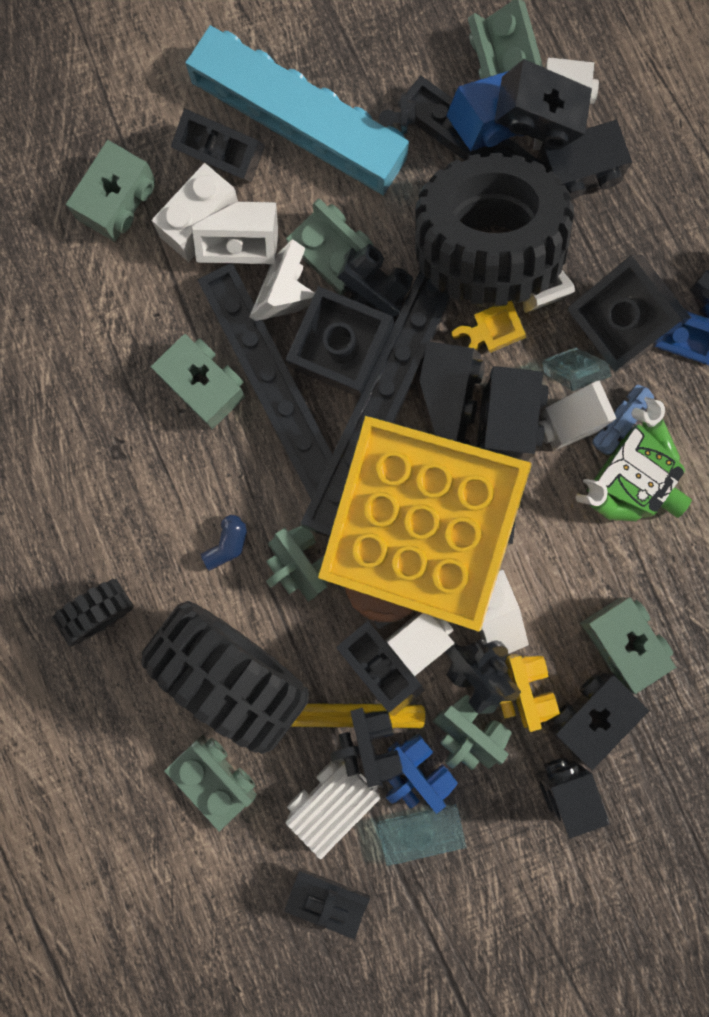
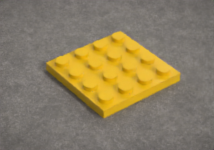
M365 416L318 578L478 632L481 631L532 463Z

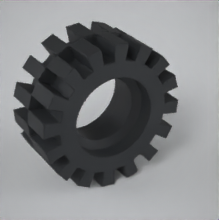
M111 579L108 582L99 584L96 588L93 587L87 590L83 595L80 594L74 598V601L68 602L62 609L55 612V615L51 618L68 646L71 647L82 643L85 639L88 640L96 633H100L106 627L113 625L117 620L129 613L134 608V605L118 580Z

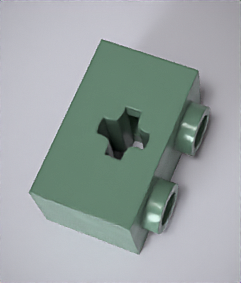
M107 140L65 205L76 220L116 242L120 234H124L131 227L134 212L141 201H146L152 194L155 178L146 161Z
M184 334L150 367L213 429L245 398L243 391L239 387L243 381L228 365L221 369L212 360L216 354L202 339L199 338L194 343ZM199 373L204 377L207 376L209 382L206 385L195 380Z
M620 597L580 624L613 675L631 693L637 694L677 667L670 658L673 655V651L668 642L660 634L655 635L647 622L651 619L645 607L638 600L633 601L631 597ZM626 635L636 637V640L632 643L635 650L625 649V645L629 642Z

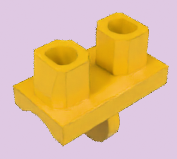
M518 654L508 655L505 664L508 667L509 678L521 690L516 699V704L524 728H528L529 732L542 729L540 722L547 721L560 714L556 698L552 692L533 696L529 682L549 677L545 659L541 655L524 657ZM502 701L500 703L504 718L516 716L512 701Z

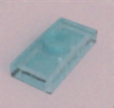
M576 347L542 361L545 375L572 391L586 387L596 381L612 377L607 362Z
M456 804L446 806L437 814L431 809L377 822L386 866L467 848Z

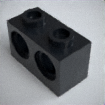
M567 758L555 759L544 765L545 770L535 773L552 821L569 839L610 825L593 774L574 760L568 761Z

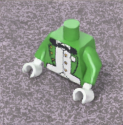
M645 397L644 401L647 403V411L645 412L639 408L632 410V417L642 421L643 427L637 424L631 428L594 480H583V483L588 485L586 491L589 493L587 496L577 494V502L589 504L607 520L636 522L641 518L645 519L654 516L660 507L676 518H679L688 509L692 499L675 488V485L684 474L685 468L680 463V455L663 420L665 407L661 401Z

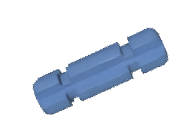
M636 385L626 396L629 400H623L614 412L617 419L608 424L605 431L601 429L594 437L592 443L597 450L606 455L614 452L620 444L617 440L619 438L624 439L638 421L632 417V410L634 408L646 410L647 403L644 401V398L654 399L653 394L648 388L641 385Z

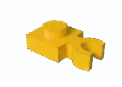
M508 301L506 306H493L475 314L478 326L473 328L460 326L451 332L454 340L462 336L470 337L471 343L468 347L474 348L477 351L480 345L486 343L490 353L526 338L525 331L512 301Z

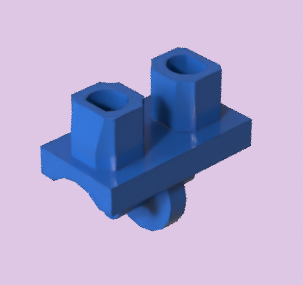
M417 734L401 745L396 741L387 748L389 752L398 750L403 772L406 775L403 779L398 776L388 781L393 788L386 794L387 800L393 804L402 798L411 809L419 803V799L411 791L415 787L436 814L445 808L446 805L443 799L452 792L458 782L444 764L427 777L417 767L434 753L421 735Z

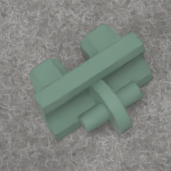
M300 526L288 532L286 528H283L275 533V537L268 543L275 556L266 561L274 575L266 580V583L270 588L281 583L289 595L299 588L309 602L327 588L326 584L328 581L318 578L324 556L311 564L303 553L316 543L310 530Z
M468 695L461 697L453 705L440 711L432 722L446 733L440 744L450 752L445 760V764L451 769L455 768L460 762L464 763L471 770L479 762L489 769L496 763L499 765L503 764L509 755L504 748L512 734L511 731L496 720L490 721L483 732L477 728L472 722L478 713L468 703L470 698Z

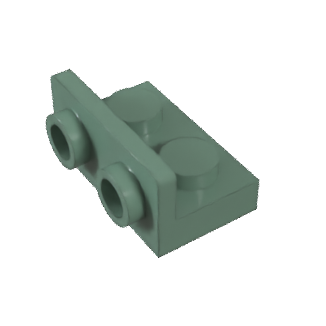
M513 0L486 19L476 13L468 17L471 29L469 34L470 43L477 52L481 66L479 68L480 79L507 72L523 59L543 67L524 1Z
M318 198L313 203V213L286 238L287 244L293 239L305 247L302 259L339 295H343L347 290L343 288L344 282L338 279L337 276L344 264V255L351 248L358 252L366 245H373V243L360 230L354 232L345 223V216L335 205L330 204L327 206Z
M202 735L164 771L220 832L240 811L254 801L257 795L253 790L255 783L243 769L238 768L235 771L225 760L228 754L218 741L212 737L207 740Z

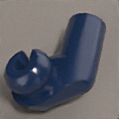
M228 515L223 518L220 525L222 531L219 544L200 553L208 571L227 563L242 553L247 529L239 516Z

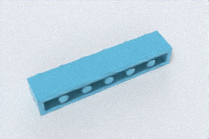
M210 25L185 62L192 84L383 196L407 160L409 141L405 139V136L398 129L392 126L384 127L374 121L370 114L362 108L348 106L340 101L338 96L327 88L319 89L312 85L297 70H287L281 67L266 52L252 50L242 44L240 39L229 31L221 32Z

